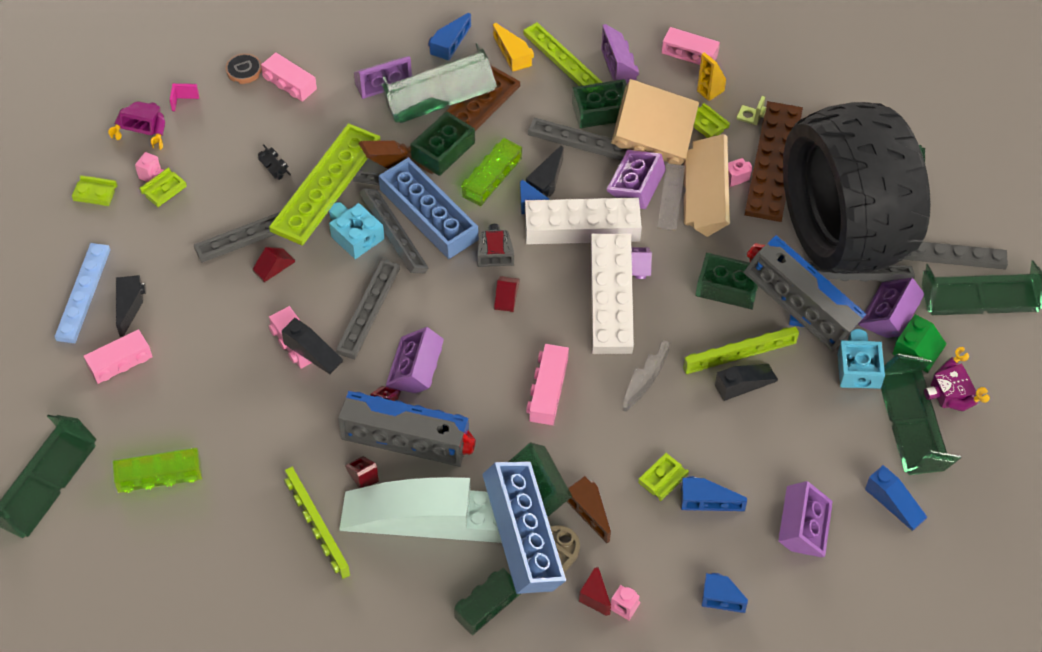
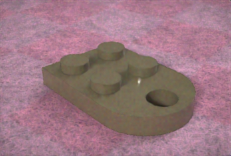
M552 526L550 528L565 573L578 558L580 541L576 533L570 528ZM561 536H568L571 541L562 543L559 538Z

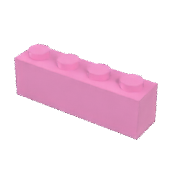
M545 344L544 351H540L538 363L541 364L540 368L536 367L534 379L537 381L536 384H532L530 396H533L532 401H528L526 413H530V422L554 426L568 363V347Z

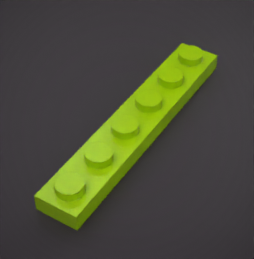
M538 22L523 30V35L589 96L604 88V83Z
M796 326L786 327L777 332L765 333L762 336L747 338L737 343H729L720 348H711L698 354L693 353L684 358L683 369L685 374H690L797 343L799 331Z
M293 466L286 469L285 485L289 491L293 490L295 494L293 498L298 507L302 506L304 510L302 514L307 523L311 522L313 526L311 528L316 540H321V549L326 557L330 556L332 560L330 564L335 574L339 572L342 579L350 576L349 566Z

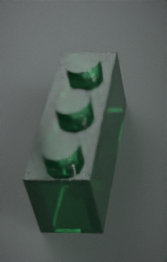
M504 568L498 572L494 571L483 585L476 586L470 596L466 599H461L455 605V619L472 636L521 595L516 594L512 576Z

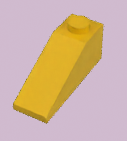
M494 23L493 37L512 72L532 66V58H534L532 48H529L525 41Z
M704 52L701 55L697 92L710 101L725 91L726 77L718 63Z

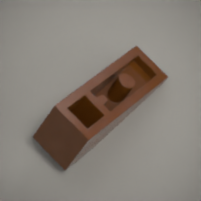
M396 141L359 142L367 158L388 170L408 157L410 158L408 154L409 149L403 143L399 144Z
M584 476L566 489L565 501L607 544L610 542L611 530L598 486L595 482L589 481Z

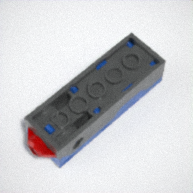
M777 235L766 245L755 243L747 252L750 264L743 273L830 350L834 351L841 341L865 317L866 313L860 307L854 304L844 293L838 290Z
M348 391L338 417L341 439L458 467H461L464 455L473 454L476 439L469 431V420L460 414H449L442 410H431L420 405L414 406L405 404L402 401H392L380 396L374 397L365 395L362 392Z

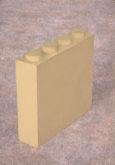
M630 79L625 87L611 144L623 149L662 154L663 161L673 166H681L687 156L699 102Z

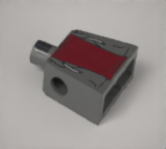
M490 224L488 227L489 231H482L480 235L477 253L478 267L514 266V250L509 232L507 230H500L498 224Z

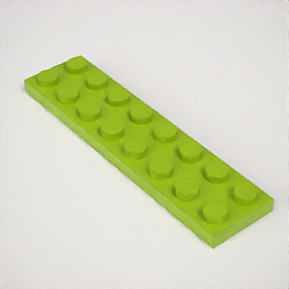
M348 123L269 226L270 232L303 246L368 159L361 149L359 142L381 141L380 136Z

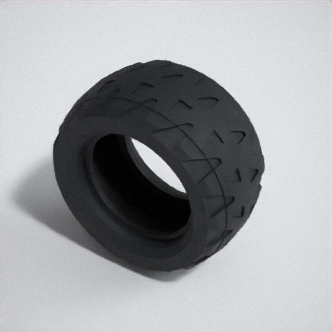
M850 102L821 109L800 119L789 132L784 147L783 182L790 218L796 235L808 257L817 266L824 270H829L831 273L862 274L884 269L911 256L912 252L920 247L926 236L930 220L931 201L924 158L914 133L903 117L892 108L886 107L881 103Z

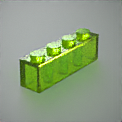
M506 138L496 143L492 152L486 155L482 163L474 168L470 177L463 181L461 185L462 197L481 207L522 160V147Z
M198 448L113 461L114 483L118 493H129L133 490L152 489L158 486H172L177 483H192L196 480H202L201 458Z

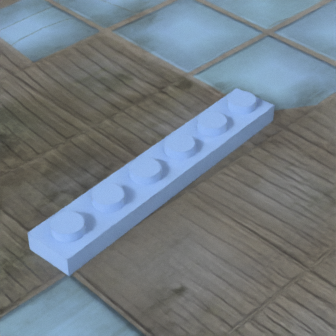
M90 243L56 331V341L76 343L110 253L109 245Z

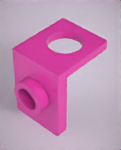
M172 84L170 94L172 111L176 110L178 98L199 99L197 84Z

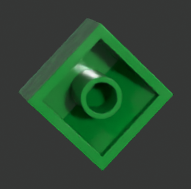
M915 314L896 341L892 354L928 373L947 343L932 322Z

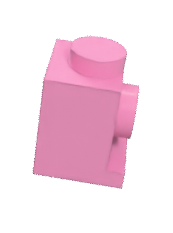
M144 152L135 164L138 178L145 182H149L164 171L160 167L158 157Z
M743 158L728 163L730 187L750 180L752 166L749 161L745 162Z
M622 585L619 586L611 598V611L627 620L631 619L640 605L639 595L633 589L625 588Z

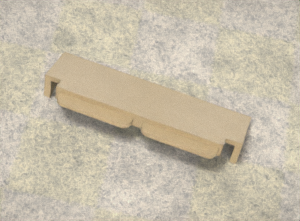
M724 134L693 141V149L688 150L686 159L683 162V185L686 188L684 193V224L694 227L695 230L706 237L730 224L728 140Z

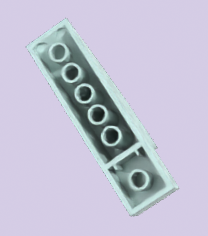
M470 478L407 479L345 491L340 531L502 543L488 493L485 491H472L470 489Z

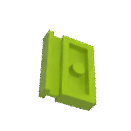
M703 103L701 107H698L693 127L706 138L718 136L726 128H729L730 122L708 105Z
M168 167L139 189L141 194H144L148 200L159 207L186 188L187 185L181 177L172 172Z
M81 175L80 181L77 182L72 194V199L78 202L109 206L115 193V188L118 186L117 182Z
M665 453L638 479V483L662 501L682 482V478L688 476L689 470H685L679 462Z

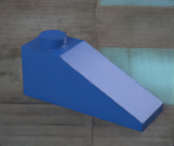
M466 13L437 30L435 35L429 39L430 55L450 61L471 27L470 13Z
M884 465L869 477L865 490L909 529L915 530L927 519V515L901 480Z
M695 476L682 478V510L745 511L747 497L705 478H697Z

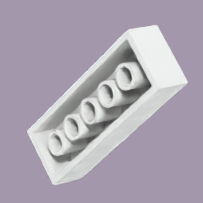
M639 198L525 200L526 244L591 243L592 234H631V242H640L642 226Z
M592 234V354H632L634 341L631 234Z

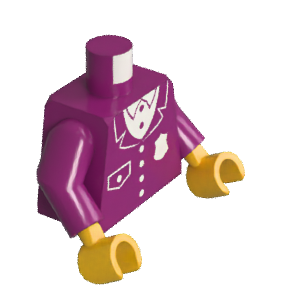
M137 101L128 107L122 108L115 120V126L108 130L111 139L115 135L116 140H120L122 137L120 129L151 136L155 134L151 139L152 148L154 149V145L159 143V149L161 150L163 148L161 136L164 133L165 119L164 115L160 113V107L156 103L151 102L148 104Z
M964 347L956 349V356L951 357L942 364L934 373L931 387L924 389L926 399L937 398L942 408L965 411L977 405L978 401L987 403L990 400L989 395L986 394L988 390L985 387H980L976 391L963 364L958 363L959 361H967L969 359L968 353L960 356L965 350Z

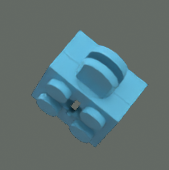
M337 202L329 210L330 218L333 220L329 223L331 237L354 259H357L385 239L383 224L360 203L348 209L342 203Z
M855 329L851 331L848 341H841L837 353L840 387L881 389L885 377L882 342L868 341V335L864 330Z

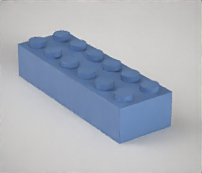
M409 157L379 175V186L383 194L448 259L479 240L478 226Z
M495 462L482 475L516 594L554 591L566 581L531 462Z

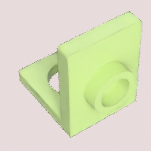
M761 97L756 109L742 105L737 120L758 125L760 118H763L766 112V107H764L765 97ZM751 112L753 116L746 118L743 116V113Z

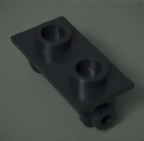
M263 144L265 150L258 153V159L268 168L267 170L272 176L280 180L286 172L291 175L287 170L289 167L282 158L280 160L277 158L279 154L272 147L269 149Z

